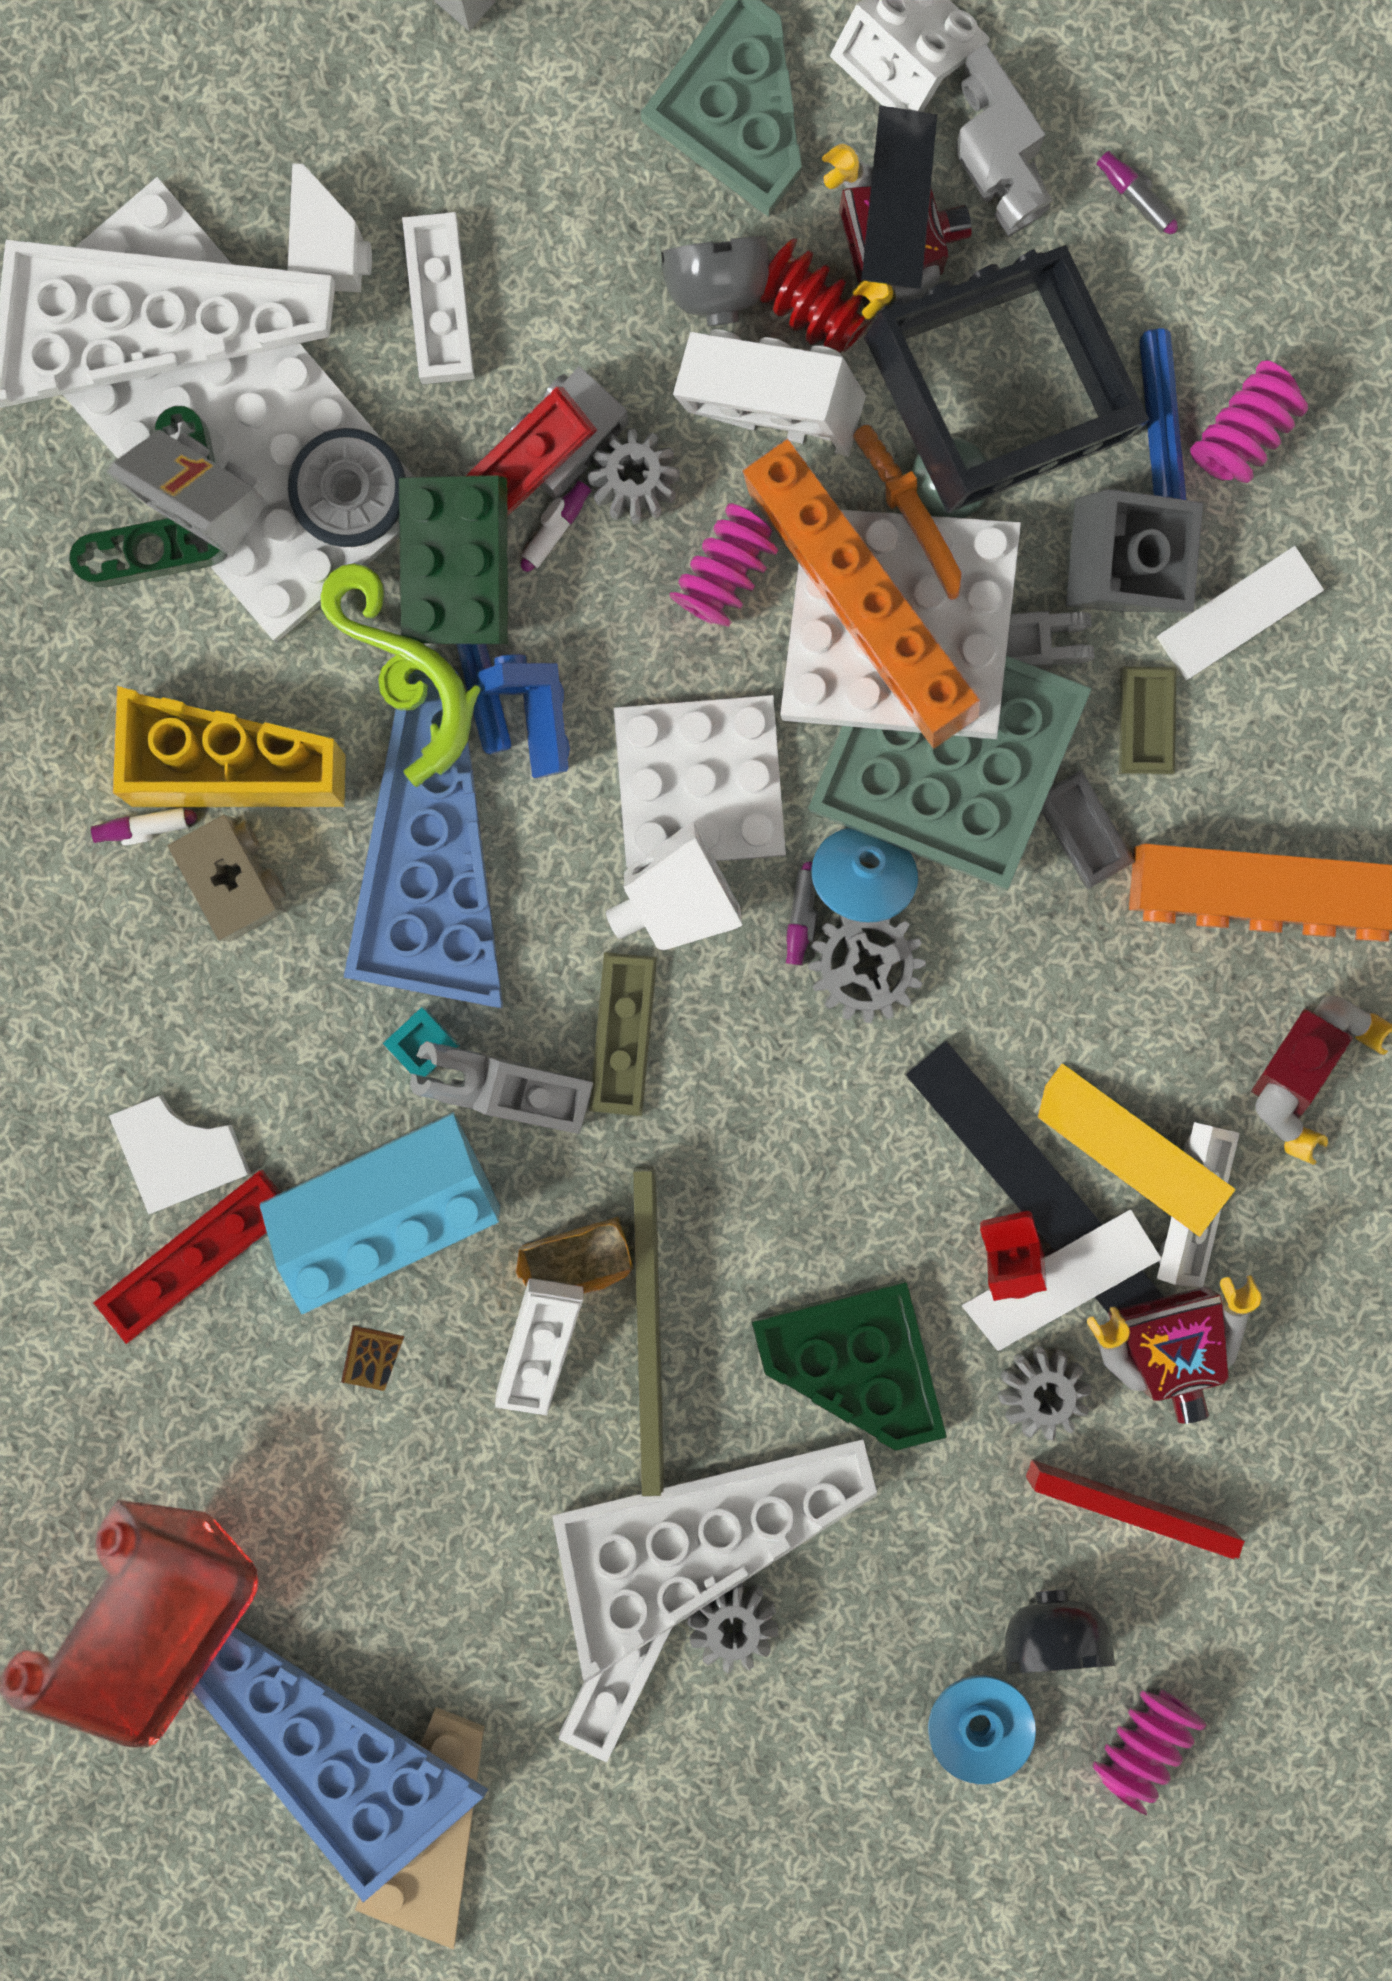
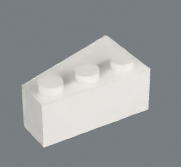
M719 329L711 330L710 335L690 332L673 392L675 398L689 413L754 430L755 425L788 431L786 439L803 444L805 434L832 441L836 447L835 453L849 457L854 441L853 436L857 430L866 398L846 361L834 349L824 346H812L810 351L792 349L790 345L781 340L767 337L761 338L759 343L743 341L737 335Z

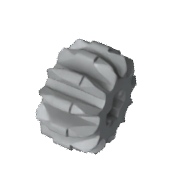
M631 428L627 432L628 443L622 445L615 435L610 434L607 437V444L612 454L598 450L593 453V462L600 469L589 472L588 479L590 485L601 487L594 494V499L598 506L612 502L610 508L611 518L618 520L623 515L625 508L628 507L630 508L632 523L640 524V508L646 506L648 512L654 518L661 516V507L656 497L667 503L674 502L676 492L669 484L680 480V471L678 468L668 466L674 459V452L670 447L656 451L658 446V436L651 433L646 437L644 443L640 444L638 443L637 430ZM632 467L636 473L643 471L644 482L636 485L632 479L626 480L624 470Z
M1041 1346L1035 1347L1033 1351L1034 1363L1031 1365L1020 1353L1015 1355L1014 1361L1022 1371L1017 1375L1010 1370H1003L1001 1378L1014 1388L1004 1389L998 1393V1399L1002 1404L1012 1405L1005 1414L1010 1424L1022 1422V1432L1030 1438L1041 1427L1047 1440H1054L1056 1425L1061 1424L1068 1433L1074 1432L1076 1428L1069 1418L1071 1414L1086 1416L1089 1411L1083 1403L1076 1400L1091 1394L1090 1385L1086 1382L1078 1381L1084 1373L1082 1366L1078 1362L1067 1365V1354L1060 1349H1057L1051 1355L1048 1362L1046 1351ZM1046 1383H1050V1387L1056 1394L1050 1402L1043 1398L1044 1404L1040 1405V1401L1036 1398L1034 1392L1039 1386L1046 1390Z
M742 1582L734 1587L732 1591L726 1592L688 1617V1625L696 1629L690 1635V1644L693 1648H705L703 1662L707 1666L714 1663L719 1657H722L723 1671L729 1674L734 1668L733 1660L741 1659L743 1667L750 1671L754 1667L752 1652L763 1657H768L771 1653V1647L767 1639L778 1636V1624L771 1620L772 1616L776 1613L773 1601H761L763 1589L760 1585L755 1584L750 1587L745 1595L743 1594ZM733 1617L742 1619L743 1629L736 1632L735 1627L732 1628V1633L724 1631L723 1621L729 1618L731 1624L733 1623Z

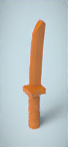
M861 426L856 430L853 438L860 449H862L866 458L870 460L874 470H877V474L882 482H885L887 504L891 509L898 506L931 563L947 597L951 600L958 598L962 573L935 522L917 495L916 476L912 471L903 475L897 463H894L891 454L886 451L887 448L883 442L878 439V435L872 426Z

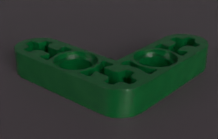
M172 406L165 409L158 416L155 423V432L159 429L170 436L178 432V423L185 422L190 429L195 430V432L189 433L188 436L205 446L210 451L206 459L216 464L210 432L206 423L193 409L186 406ZM169 518L84 535L72 545L69 553V563L73 572L86 583L95 587H111L211 567L221 563L228 554L208 543V551L202 552L196 545L191 544V540L199 538L197 535ZM149 536L161 538L164 544L162 558L154 564L141 563L137 556L139 543ZM123 542V552L119 547V543ZM98 548L107 556L124 554L130 567L125 569L123 562L119 559H113L101 563L102 572L97 573L89 566H86V561L94 559V550Z

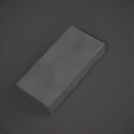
M1082 770L1050 788L1041 812L1086 889H1090L1135 862Z

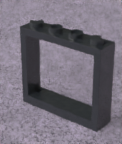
M1066 245L1045 253H1037L1035 249H1032L1020 256L1014 264L1001 269L998 264L988 265L974 273L968 281L954 285L951 280L941 282L929 289L923 297L907 302L905 297L898 298L891 307L877 312L878 318L864 337L947 514L1120 445L1129 440L1149 421L1148 415ZM1039 290L1098 418L966 469L905 339Z

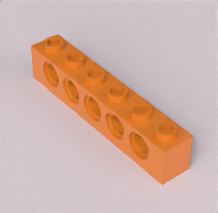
M786 439L742 470L750 497L932 748H936L978 719L979 698L789 439Z

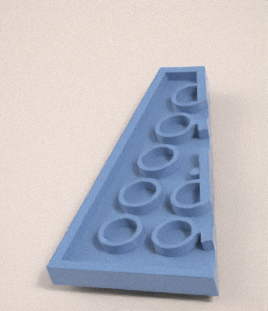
M415 670L410 674L408 682L415 684L421 680L428 685V693L424 703L415 710H395L344 978L503 1008L469 739L461 756L445 773L440 775L436 772L417 788L408 780L403 770L423 755L421 749L431 741L430 726L436 723L440 728L443 716L442 701L434 683L425 673Z
M206 1608L197 1612L158 1647L171 1666L363 1903L483 1799L489 1790Z

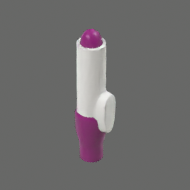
M578 480L571 491L564 497L556 498L541 516L540 521L543 526L521 555L520 567L524 572L532 571L534 568L538 569L568 526L573 524L579 515L585 500L592 492L581 481Z
M185 807L133 817L125 816L104 824L91 826V836L94 843L119 841L122 842V845L137 844L153 840V834L189 828V825L196 821L197 815L194 811L186 810Z

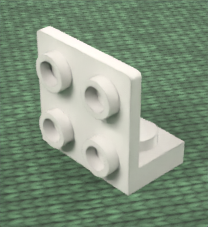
M862 0L856 4L830 57L882 106L923 112L942 79L966 63L967 56L985 43L988 44L990 38L978 27L976 20L969 13L960 10L950 0Z

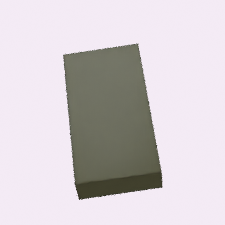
M1123 666L1121 668L1119 774H1175L1177 667Z

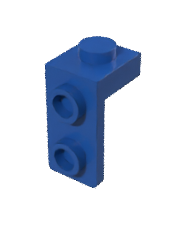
M522 654L504 655L494 658V666L475 673L476 685L480 687L479 695H523L532 777L545 778L566 772L569 767L570 745L565 735L562 709L564 690L559 681L558 663H527L526 655Z

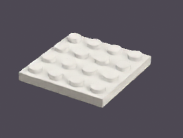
M841 510L980 700L979 718L953 736L997 739L1021 522L931 516L962 573L959 596L951 600L947 597L931 563L902 514ZM799 564L780 714L782 721L922 733Z

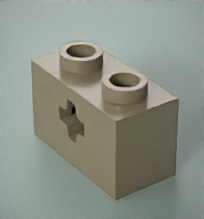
M222 815L167 845L219 941L231 942L286 912L280 899L287 896L286 891L273 869L269 868L264 871L254 853L260 850L261 846L255 833L246 821L238 824L235 818ZM226 865L241 869L242 873L235 877L239 887L236 888L223 884L222 880L228 876Z

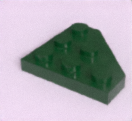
M905 1279L751 1318L765 1375L782 1385L785 1384L811 1399V1402L848 1424L850 1422L874 1436L877 1441L894 1451L947 1438L908 1284Z

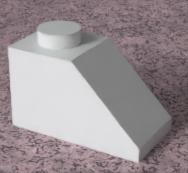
M292 163L288 271L332 275L335 281V291L361 292L362 275L370 276L372 270L370 242L363 241L355 220L304 164Z

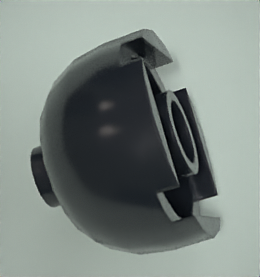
M1068 1590L1035 1592L1037 1603L1020 1608L1010 1619L1005 1634V1655L1008 1674L1116 1666L1111 1636L1102 1616L1086 1602L1069 1600Z

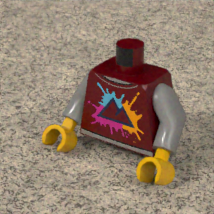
M838 144L822 156L823 162L831 163L835 167V169L824 176V184L829 189H835L844 183L848 188L842 190L839 213L858 287L853 291L854 296H863L862 303L864 309L862 314L866 319H872L878 311L891 307L896 299L905 297L907 302L919 299L929 289L939 283L940 275L943 274L948 259L946 244L971 238V219L966 205L938 211L931 188L921 289L861 280L873 166L860 162L857 154L850 146Z
M1338 996L1325 997L1320 1001L1314 1012L1306 1007L1303 1009L1251 1090L1253 1094L1258 1096L1255 1104L1256 1112L1276 1135L1285 1141L1284 1150L1287 1154L1312 1165L1317 1163L1313 1159V1150L1316 1144L1327 1147L1328 1138L1321 1133L1304 1127L1299 1118L1310 1106L1354 1038L1353 1035L1362 1044L1381 1055H1385L1388 1051L1382 1048V1043L1385 1037L1392 1032V1023L1374 1013L1369 1014Z
M1248 1275L1244 1287L1235 1290L1230 1277L1222 1278L1220 1286L1225 1296L1223 1301L1220 1294L1204 1286L1121 1309L1111 1307L1108 1312L1110 1320L1103 1325H1098L1093 1316L1089 1317L1087 1324L1097 1338L1104 1365L1130 1390L1143 1391L1153 1401L1171 1398L1178 1423H1195L1208 1418L1209 1412L1203 1390L1228 1382V1368L1236 1362L1249 1313L1255 1310L1262 1300L1252 1275Z

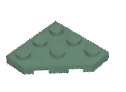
M725 0L642 109L641 121L769 217L801 175L802 167L799 144L797 145L789 72L784 52L781 15L761 0Z

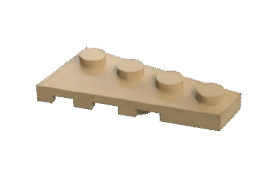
M435 1707L420 1746L477 1782L485 1726ZM473 1807L364 1903L359 1898L355 1911L454 1949Z

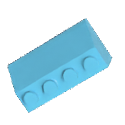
M454 1112L260 1203L276 1267L301 1315L499 1223L500 1215L499 1202Z

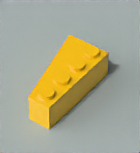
M117 686L113 793L131 807H345L346 755L334 739L267 722L262 724L238 718L235 714L215 710V712L188 706L181 701L165 697L159 699L139 694L136 690Z

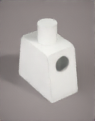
M695 822L683 827L628 867L624 872V889L629 899L606 910L608 922L618 939H622L646 927L659 950H667L742 926L740 905Z

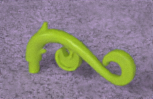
M356 563L342 565L332 571L323 583L320 595L321 609L327 619L341 632L395 655L382 667L378 678L380 693L385 701L400 711L415 710L424 703L428 693V685L421 680L415 684L408 682L410 674L415 670L425 673L439 692L443 709L440 728L436 723L430 726L431 741L421 749L423 755L403 770L408 780L417 788L436 772L440 775L445 773L461 756L468 742L472 714L480 687L475 685L466 692L462 680L453 667L435 650L418 640L348 619L341 608V599L347 592L352 589L363 591L366 596V608L363 611V615L366 618H375L383 606L384 585L378 574L365 565Z

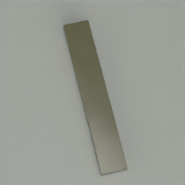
M635 1167L633 1171L641 1485L642 1497L661 1496V1493L664 1492L656 1169H653V1167Z

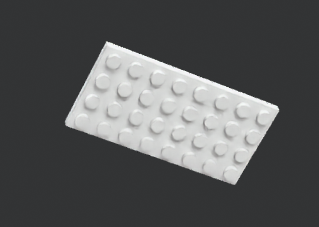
M158 177L76 246L78 248L232 264ZM300 343L63 394L117 459L155 432L157 418L165 409L172 406H186L193 409L206 423L210 432L216 465L224 469L228 461L232 462L257 479L254 488L265 499L264 507L234 556L227 555L221 563L211 566V568L276 643L321 605L320 595L322 586L332 571L342 565L351 563L367 566L400 538L398 518L387 533L371 543L357 547L333 546L313 537L296 519L288 497L289 472L299 451L310 440L324 432L338 428L364 430L381 439ZM185 422L178 423V432L170 435V437L177 440L181 432L188 435L195 432V430L190 429ZM401 462L406 478L414 477ZM353 474L341 475L333 484L334 497L344 502L354 500L361 492V479ZM199 537L191 540V544L196 545L202 552L208 551V542Z

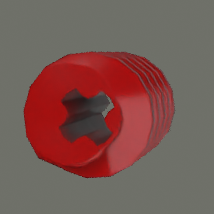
M793 238L777 252L769 263L768 281L764 294L759 300L762 303H767L775 299L773 311L778 317H783L792 312L789 324L794 331H799L808 326L805 338L810 345H815L825 339L824 347L844 353L862 336L874 318L866 319L863 315L857 313L862 295L852 296L846 301L841 299L846 285V281L843 278L830 287L824 284L830 270L827 264L813 273L808 270L814 255L811 250H808L797 259L794 258L792 254L798 239Z

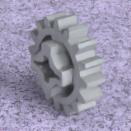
M840 915L842 927L839 929L826 923L822 929L829 939L826 943L812 942L811 948L821 953L820 961L809 963L808 969L821 972L822 979L815 982L812 988L814 991L825 989L829 991L830 995L824 1003L827 1009L836 1006L840 1002L844 1005L842 1018L850 1020L857 1009L861 1010L864 1023H872L874 1010L879 1009L886 1019L894 1017L891 1006L893 1002L896 1001L905 1007L911 1004L909 997L904 992L907 987H922L923 983L913 977L912 973L913 969L925 967L926 961L913 958L911 951L917 949L922 943L920 939L906 941L903 935L910 925L908 922L903 921L893 927L889 925L890 919L869 923L850 920ZM862 929L879 931L889 937L893 943L882 947L869 942ZM843 938L848 951L843 964L831 970L833 951L838 942ZM856 941L860 949L864 950L867 956L877 955L880 964L873 968L875 975L873 979L877 988L873 980H869L866 974L856 975L853 970V966L860 962L858 955L860 951ZM901 961L900 977L894 988L889 991L890 988L886 981L891 966ZM850 983L864 987L871 1001L853 999L842 992L840 987Z

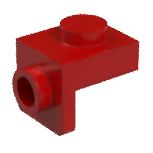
M1023 1211L982 1220L980 1222V1232L987 1251L988 1285L993 1301L1008 1298L1021 1299L1033 1293L1047 1291L1044 1251L1032 1213L1030 1211Z

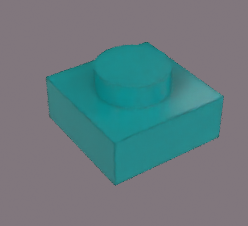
M421 1007L382 1043L410 1074L426 1077L438 1066L432 1064L431 1060L416 1056L422 1044L428 1041L455 1048L461 1046L425 1007Z

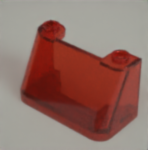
M117 1499L103 1520L95 1541L96 1555L109 1575L52 1661L39 1651L24 1650L16 1654L0 1675V1693L14 1709L124 1747L147 1748L155 1745L162 1738L253 1601L258 1587V1574L250 1558L220 1524L207 1513Z

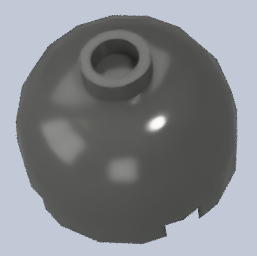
M767 236L733 238L731 241L713 243V241L666 249L661 252L663 276L668 293L675 304L686 313L706 316L707 326L739 322L738 311L754 306L764 294L768 281V266L770 262Z

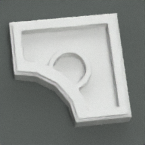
M163 1095L109 1116L148 1214L251 1174L232 1124L215 1128L190 1124L173 1112Z

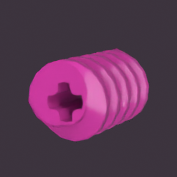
M1269 360L1261 361L1256 367V374H1251L1242 384V391H1237L1231 397L1229 407L1223 408L1215 417V424L1209 425L1202 433V441L1195 442L1190 448L1191 456L1195 463L1211 476L1222 481L1234 478L1240 482L1249 483L1253 479L1254 474L1246 462L1254 466H1263L1268 459L1261 446L1271 450L1277 449L1281 444V439L1275 430L1281 433H1289L1295 427L1294 420L1290 414L1302 417L1308 411V404L1301 395V390L1293 376L1276 363Z
M729 503L725 509L729 520H717L714 524L713 530L719 539L705 538L702 543V549L707 557L694 556L690 561V566L696 576L690 574H682L680 576L678 584L685 594L669 593L670 598L692 615L709 624L715 623L729 627L732 622L722 610L724 606L741 609L743 606L742 601L734 592L735 589L738 587L753 591L755 588L753 582L746 575L748 569L760 573H765L767 567L758 557L760 551L775 556L779 551L769 538L772 533L771 528L751 511L733 503Z
M1160 1689L1161 1691L1158 1695L1144 1690L1140 1692L1139 1695L1149 1709L1146 1713L1133 1708L1128 1710V1714L1137 1725L1135 1731L1119 1725L1116 1728L1117 1733L1125 1743L1123 1749L1107 1743L1104 1746L1105 1751L1113 1761L1111 1767L1096 1761L1092 1764L1102 1783L1128 1806L1144 1815H1147V1810L1140 1800L1154 1803L1159 1798V1793L1152 1782L1166 1785L1171 1780L1170 1773L1163 1763L1177 1767L1183 1762L1182 1756L1175 1745L1188 1749L1192 1748L1195 1743L1187 1727L1199 1731L1204 1730L1206 1727L1205 1721L1195 1711L1163 1689Z

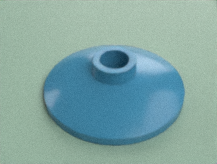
M851 828L842 829L826 838L817 849L812 863V881L821 900L837 914L854 921L880 922L898 915L910 904L918 885V870L910 852ZM860 862H868L876 868H866Z
M976 1675L954 1682L940 1694L930 1712L928 1735L936 1759L947 1772L968 1783L992 1784L1012 1776L1025 1764L1034 1746L1036 1726L1032 1710L1025 1697L1017 1688L997 1677ZM978 1715H984L989 1719L987 1728L979 1732L970 1728L971 1719Z

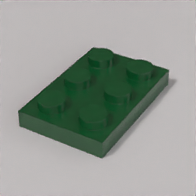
M507 477L399 478L401 635L418 640L423 644H508Z

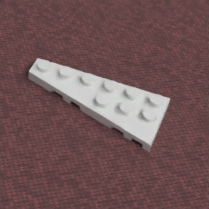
M6 240L0 288V408L330 337L335 281L332 275Z
M864 1440L664 1488L661 1496L642 1497V1494L553 1515L583 1681L588 1682L876 1497L877 1491Z

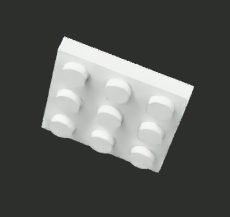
M773 695L614 708L626 868L692 822H695L715 861L786 855Z

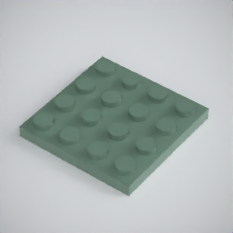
M1006 656L997 739L952 736L933 749L924 735L919 732L842 726L808 810L811 813L1008 891L1092 688Z

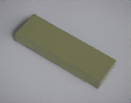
M604 952L592 1075L593 1085L589 1111L642 1116L657 957Z

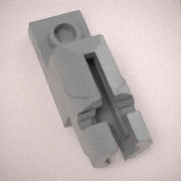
M985 43L967 56L962 75L963 81L961 83L962 91L970 106L975 111L982 109L983 112L975 116L960 129L956 150L960 163L981 193L983 201L989 202L993 197L1003 196L994 216L1007 235L1011 237L1041 217L1051 207L1049 203L1053 199L1045 188L1035 161L1030 164L1028 163L1029 160L1038 155L1046 134Z
M428 1041L420 1046L417 1057L431 1060L432 1064L461 1071L464 1074V1080L452 1078L451 1084H447L435 1078L411 1074L410 1086L414 1094L448 1104L472 1108L489 1116L580 1134L593 1082L538 1069L524 1063Z

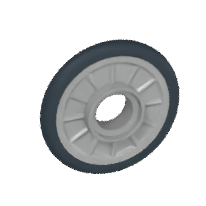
M338 428L316 436L299 451L289 472L288 497L296 519L313 537L333 546L357 547L379 539L396 523L399 518V478H406L398 456L385 441L364 430ZM353 474L361 479L362 489L360 494L352 501H339L333 495L334 482L341 475Z

